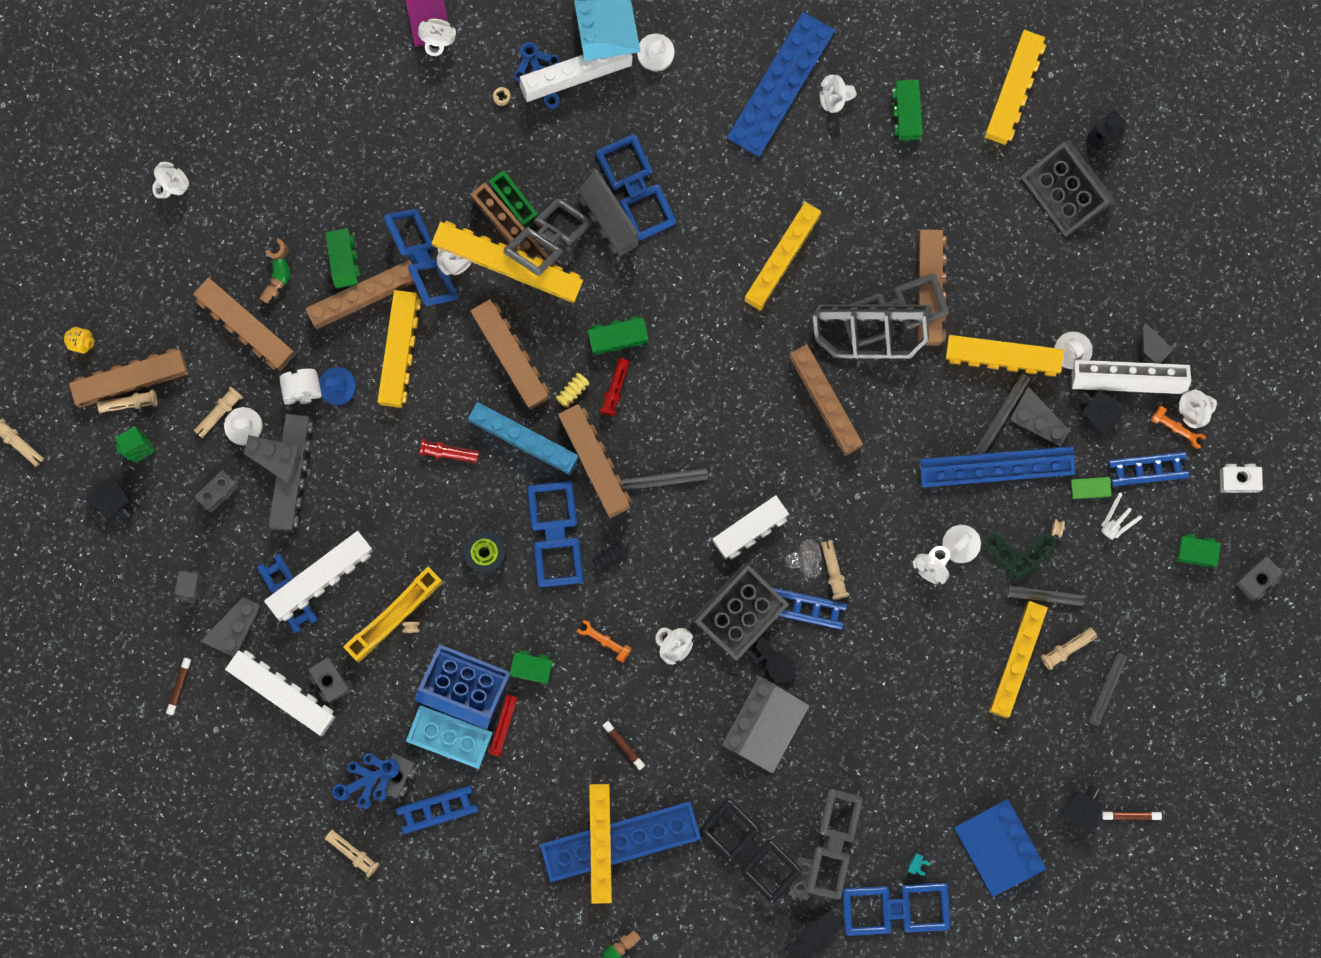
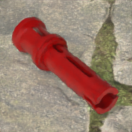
M622 358L618 359L609 391L604 394L605 400L602 408L599 409L600 413L615 417L617 403L621 400L619 394L630 361Z
M422 439L420 456L425 454L435 456L436 459L447 457L477 463L479 451L450 447L442 442L433 443Z

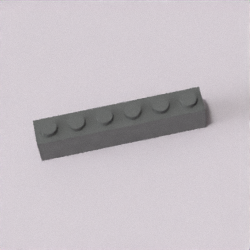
M286 414L282 443L302 448L292 485L276 476L269 528L274 530L294 532L295 527L298 528L299 525L297 511L301 509L302 505L300 491L304 490L305 486L303 471H306L308 466V460H305L306 452L310 451L311 441H308L309 433L312 434L314 425L308 416Z

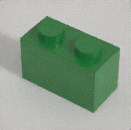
M1185 534V536L1179 538L1176 561L1214 568L1218 565L1221 543L1216 542V539L1205 537L1202 540L1197 539L1196 535Z
M520 650L519 653H514L510 676L549 684L553 661L549 660L550 656L539 654L538 657L531 656V652Z

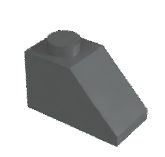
M1146 323L1140 329V349L1143 362L1160 364L1174 349Z

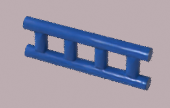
M1186 452L1109 460V467H1116L1117 478L1111 479L1112 487L1189 478L1188 470L1182 471L1180 461L1186 459ZM1173 461L1174 472L1163 473L1161 462ZM1154 463L1155 474L1144 475L1142 464ZM1135 465L1136 476L1125 477L1123 466Z
M280 554L273 557L276 563L266 568L264 564H261L257 567L272 594L294 579ZM281 570L285 580L275 585L270 575ZM309 604L303 608L304 613L296 618L292 616L287 620L294 633L301 631L299 624L307 619L310 620L311 624L318 621Z
M773 588L782 598L795 600L793 611L784 610L779 617L842 630L843 622L838 621L840 610L846 611L847 603ZM802 602L814 604L811 615L800 613ZM821 606L832 608L830 619L819 617Z
M471 785L396 808L397 815L404 814L407 825L401 827L403 834L478 812L476 804L470 806L467 796L473 793ZM460 797L463 808L451 811L449 800ZM441 803L444 814L433 817L430 806ZM422 808L426 820L414 823L411 812Z

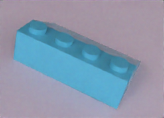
M574 0L584 61L641 52L631 0Z

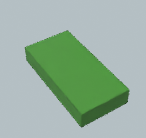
M1110 477L1072 479V499L1111 497Z

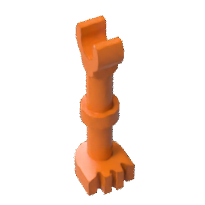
M1159 406L1153 414L1151 421L1156 424L1159 422L1165 424L1172 429V432H1178L1191 441V445L1194 448L1199 449L1201 445L1197 444L1196 439L1205 440V435L1192 433L1182 427L1181 423H1176L1165 416L1167 409Z
M582 621L587 625V629L585 631L577 629L579 634L589 635L601 642L603 647L607 646L619 653L616 658L618 661L625 662L632 650L631 647L628 645L620 646L612 641L608 635L604 636L591 628L588 621Z

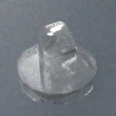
M812 539L802 541L799 552L792 553L785 558L787 567L801 568L806 578L817 577L821 571V566H819V561L822 559L820 548Z

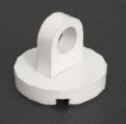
M428 19V22L423 21L420 23L418 36L425 42L426 52L429 55L438 56L443 52L444 46L454 42L456 30L454 27L451 28L450 24L444 20ZM430 45L439 46V48L434 49Z
M651 34L641 40L639 43L641 52L637 53L639 62L644 68L657 72L670 66L675 51L669 38L661 34Z
M828 75L821 83L823 89L820 91V101L823 108L831 113L839 112L844 106L845 101H849L857 95L855 87L845 85L839 75Z
M160 162L154 169L156 181L152 189L155 197L167 198L171 194L182 195L189 186V181L183 171L179 168L177 170L173 168L174 165L172 163Z
M438 248L437 265L444 274L458 275L471 265V261Z
M1079 332L1063 334L1056 341L1054 347L1056 349H1064L1062 367L1066 369H1073L1075 360L1090 361L1092 356L1090 340Z
M1199 390L1188 391L1181 396L1179 411L1180 414H1183V420L1189 427H1203L1209 423L1211 414L1216 409L1217 401Z
M236 408L225 419V434L235 444L245 446L248 435L261 436L263 430L262 419L251 408Z
M957 525L946 532L943 537L942 546L949 551V559L951 561L967 563L973 560L979 553L981 541L973 528L966 525Z
M942 546L934 547L929 555L918 554L913 561V566L915 569L916 567L919 569L918 573L927 581L934 584L939 582L944 584L949 577V572L945 567L949 561V551ZM941 553L945 558L938 560L934 555Z
M661 628L656 634V643L660 646V657L667 664L671 665L676 664L675 662L678 660L682 661L692 649L693 642L691 640L693 635L685 628L675 630ZM668 633L667 637L663 641L664 635Z

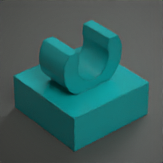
M915 853L907 871L912 874L918 872V874L925 876L926 873L922 872L920 867L922 864L930 866V863L922 861L923 856Z

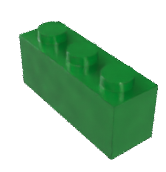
M919 80L896 81L895 87H892V98H896V105H893V116L897 117V124H894V133L898 135V141L921 140L923 133Z
M504 170L489 180L491 189L524 228L534 224L538 213Z
M348 228L326 232L331 274L335 288L358 284L357 276H360L359 266L355 265L358 257L356 250H353V246H356L354 235H350Z
M639 316L630 317L625 322L620 320L612 321L609 323L610 325L603 327L602 324L594 325L588 330L593 355L649 343L644 318H639Z
M135 426L115 437L117 442L115 447L120 455L122 454L128 460L131 459L135 463L155 452L148 437Z

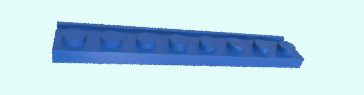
M1067 446L920 459L921 486L933 487L1075 475L1074 447Z

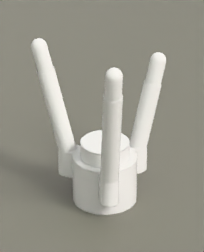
M1121 492L1115 499L1105 521L1101 524L1103 527L1101 532L1111 540L1118 538L1123 532L1142 519L1140 515L1121 528L1119 524L1131 512V508H1128L1116 522L1114 520L1109 522L1120 501Z

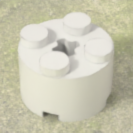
M315 369L297 370L298 373L291 374V372H287L279 377L285 405L293 404L297 401H300V404H308L312 402L311 399L322 397L318 374Z

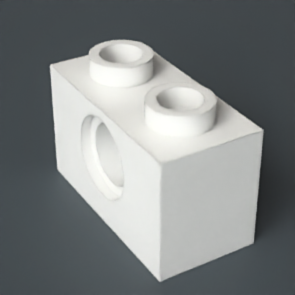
M1226 464L1225 467L1219 470L1220 493H1252L1263 490L1262 467H1256V464H1245L1244 467H1237V464ZM1238 473L1244 475V483L1237 480Z

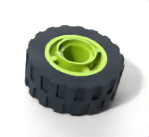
M481 531L468 538L467 543L464 545L463 555L466 565L472 572L486 576L487 574L492 575L494 572L499 571L500 567L504 565L506 549L504 543L496 534ZM483 549L490 551L489 556L486 558H482L479 555Z

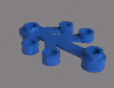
M532 42L524 43L520 48L522 61L518 70L514 73V78L517 82H520V79L516 76L519 73L525 75L529 62L533 68L532 73L546 68L541 66L537 59L549 62L550 66L555 65L551 63L552 59L558 60L556 64L560 63V59L557 55H549L539 51L537 45ZM530 49L533 51V53L531 55L526 54V51ZM556 93L545 96L544 102L546 107L549 109L558 107L560 100ZM554 99L556 102L555 104H549V100Z
M367 753L363 761L369 766L375 765L380 768L375 772L361 767L355 761L348 764V771L364 777L347 786L337 784L332 791L333 797L344 801L350 796V793L366 786L357 804L360 808L368 809L371 805L369 798L376 781L382 778L373 796L379 801L385 800L387 797L386 787L389 780L399 772V763L395 759L390 758L382 761L374 754Z

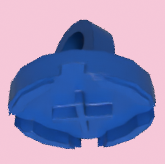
M329 368L319 378L321 396L329 404H346L355 395L357 387L355 378L345 368Z

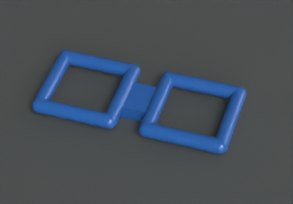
M632 134L595 152L611 189L616 191L625 187L629 194V197L620 200L619 204L637 230L638 241L676 224V218L660 185L655 184L649 188L645 185L643 178L651 175L653 170L636 135ZM632 143L644 170L616 182L604 155ZM655 193L668 220L640 232L628 205Z
M412 209L386 214L384 220L400 254L409 255L412 265L408 266V270L424 304L431 306L457 300L459 296L450 276L444 274L437 265V259L431 260L428 254V250L434 249V246H432V239L418 210ZM413 217L425 243L406 247L394 221ZM437 267L449 294L430 298L418 271Z
M571 481L529 485L527 492L531 528L534 531L545 530L546 541L535 542L533 545L538 586L542 588L582 583L584 579L579 539L576 537L566 538L564 528L577 525L573 483ZM566 489L569 519L538 522L535 492ZM572 546L575 576L545 579L542 549Z
M946 883L903 885L901 887L902 899L890 900L889 888L887 886L843 889L844 925L847 936L889 934L892 931L891 920L903 919L905 932L949 930L951 927L948 885ZM940 891L943 923L911 924L909 893ZM882 894L884 926L853 928L851 896Z

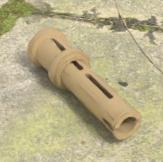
M230 386L222 399H218V405L194 431L199 433L203 428L199 436L204 438L226 411L231 412L232 406L239 399L242 400L243 396Z
M150 390V392L141 394L136 392L133 396L98 401V411L102 413L133 407L141 409V407L149 405L155 407L157 406V395L155 390Z
M3 418L0 419V437L4 439L3 442L11 444L35 467L40 465L35 458L42 462L44 457L21 439L16 429H11Z
M830 540L827 544L822 542L821 546L830 575L828 584L831 585L834 595L832 599L838 600L848 597L850 595L845 588V577L840 573L833 541Z
M1090 627L1066 644L1055 646L1054 650L1050 653L1041 655L1044 665L1049 670H1052L1053 666L1059 662H1065L1068 658L1067 656L1096 639V633Z
M333 829L326 836L325 840L353 861L352 864H354L353 866L363 870L368 878L379 867L380 864L378 862L375 863L367 857V853L359 852L349 842L334 832Z

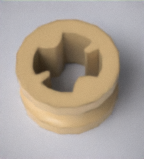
M504 87L497 88L493 94L494 102L499 106L506 105L510 100V92ZM500 92H504L505 97H507L506 99L503 98V101H500L497 94L500 95Z
M1057 519L1054 520L1051 536L1058 535L1061 538L1065 521L1058 522Z
M419 622L402 623L404 626L402 633L420 632L417 628L420 625Z

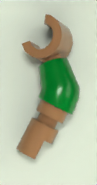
M277 238L276 242L280 245L278 253L273 254L270 250L265 251L274 260L272 262L271 284L266 286L259 298L267 304L272 296L277 297L279 288L282 289L284 285H287L291 275L286 261L289 248L279 238Z
M633 930L627 937L625 935L622 936L619 943L610 944L605 949L602 958H622L626 953L625 950L631 949L641 938Z

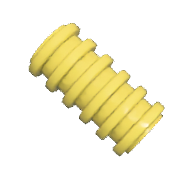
M576 373V377L572 378V382H568V386L564 387V391H560V395L556 396L557 401L564 407L569 408V404L574 402L573 399H577V395L582 393L581 390H585V386L589 385V381L580 373Z

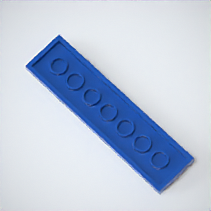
M802 12L727 136L728 140L758 157L761 156L835 33V29Z
M691 802L610 824L611 865L700 840L701 837ZM590 830L540 844L550 882L591 871Z

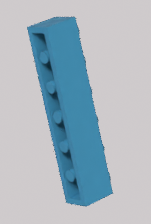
M479 402L476 403L468 418L470 423L568 475H571L579 460V455Z

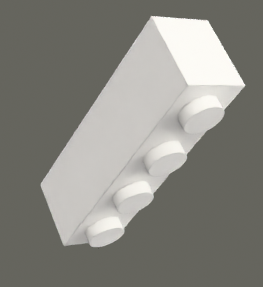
M775 495L714 537L712 541L725 560L727 558L732 560L740 554V549L743 547L748 549L754 545L756 538L759 536L764 538L770 534L772 527L775 525L780 527L786 523L789 513Z

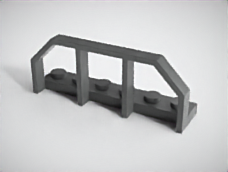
M818 305L813 314L815 341L834 358L910 359L929 340L928 319L932 312L931 305ZM819 319L822 321H830L832 319H840L841 321L851 320L853 351H838L820 335ZM856 319L859 321H868L869 319L885 321L887 351H859ZM890 319H896L897 321H906L907 319L923 321L924 337L910 351H893Z

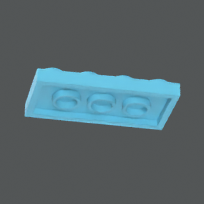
M420 705L406 742L479 769L493 732Z

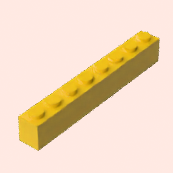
M440 222L433 238L432 246L569 302H575L583 283L579 274L574 272L565 273L562 271L563 268L552 264V267L549 266L540 276H537L503 253L507 245L503 243L496 245L488 237L481 235L479 238L474 236V232L463 228L462 231L455 228L456 225L451 222ZM520 250L516 251V253L537 267L544 262V260L537 257L534 260L528 258L527 254Z

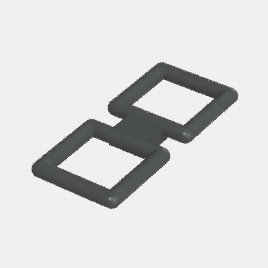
M557 198L534 220V223L541 229L535 232L529 227L525 228L504 248L503 253L535 275L540 276L563 253V250L556 246L555 243L560 240L568 246L572 245L593 224V221L563 200ZM558 207L582 222L569 237L544 221ZM528 236L553 252L538 267L513 251Z
M934 273L895 287L894 294L896 300L885 303L883 295L879 293L849 304L871 305L877 302L878 305H906L903 292L931 282L940 310L930 314L928 323L949 314L937 275ZM890 319L892 336L895 334L892 322L897 321L896 319ZM911 319L904 321L907 329L923 325V321ZM851 320L844 321L853 348ZM882 331L858 340L859 348L886 339V333Z
M835 789L828 791L820 827V834L825 836L823 847L815 849L807 884L808 893L836 900L841 898L850 855L843 853L842 849L844 841H854L863 802L861 796ZM835 798L854 803L848 833L828 828ZM822 856L841 860L835 891L815 887Z

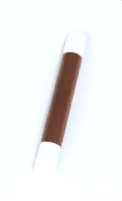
M183 659L166 711L167 714L174 715L191 663L190 659Z
M609 721L602 726L635 766L641 770L645 764Z
M1102 812V819L1162 820V813Z

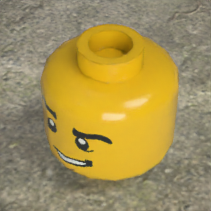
M73 327L66 332L64 343L68 350L84 354L93 347L94 339L89 330Z

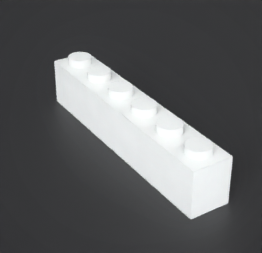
M632 54L584 61V55L520 76V88L526 102L630 67L632 66Z
M1075 360L1072 369V389L1184 394L1188 392L1191 383L1190 365Z
M358 531L264 600L266 605L279 622L281 620H288L294 615L293 611L297 608H304L309 604V599L313 596L315 598L320 596L325 591L324 588L329 584L331 586L336 584L342 574H349L356 568L355 565L361 561L363 563L371 557L372 548Z
M238 650L225 670L308 728L323 736L336 718L332 715L334 711L326 705L321 707L316 704L318 700L310 694L305 696L300 693L302 689L296 684L292 683L291 686L285 682L286 678L280 673L276 672L274 675L269 671L270 666L262 661L260 663L254 661L255 656L245 650L243 653Z

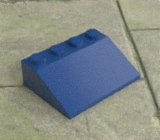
M439 644L417 690L415 701L487 730L510 677V672Z
M1008 799L954 827L992 897L1046 869Z

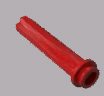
M507 695L491 747H488L489 754L500 757L501 753L503 754V744L517 702L515 696Z

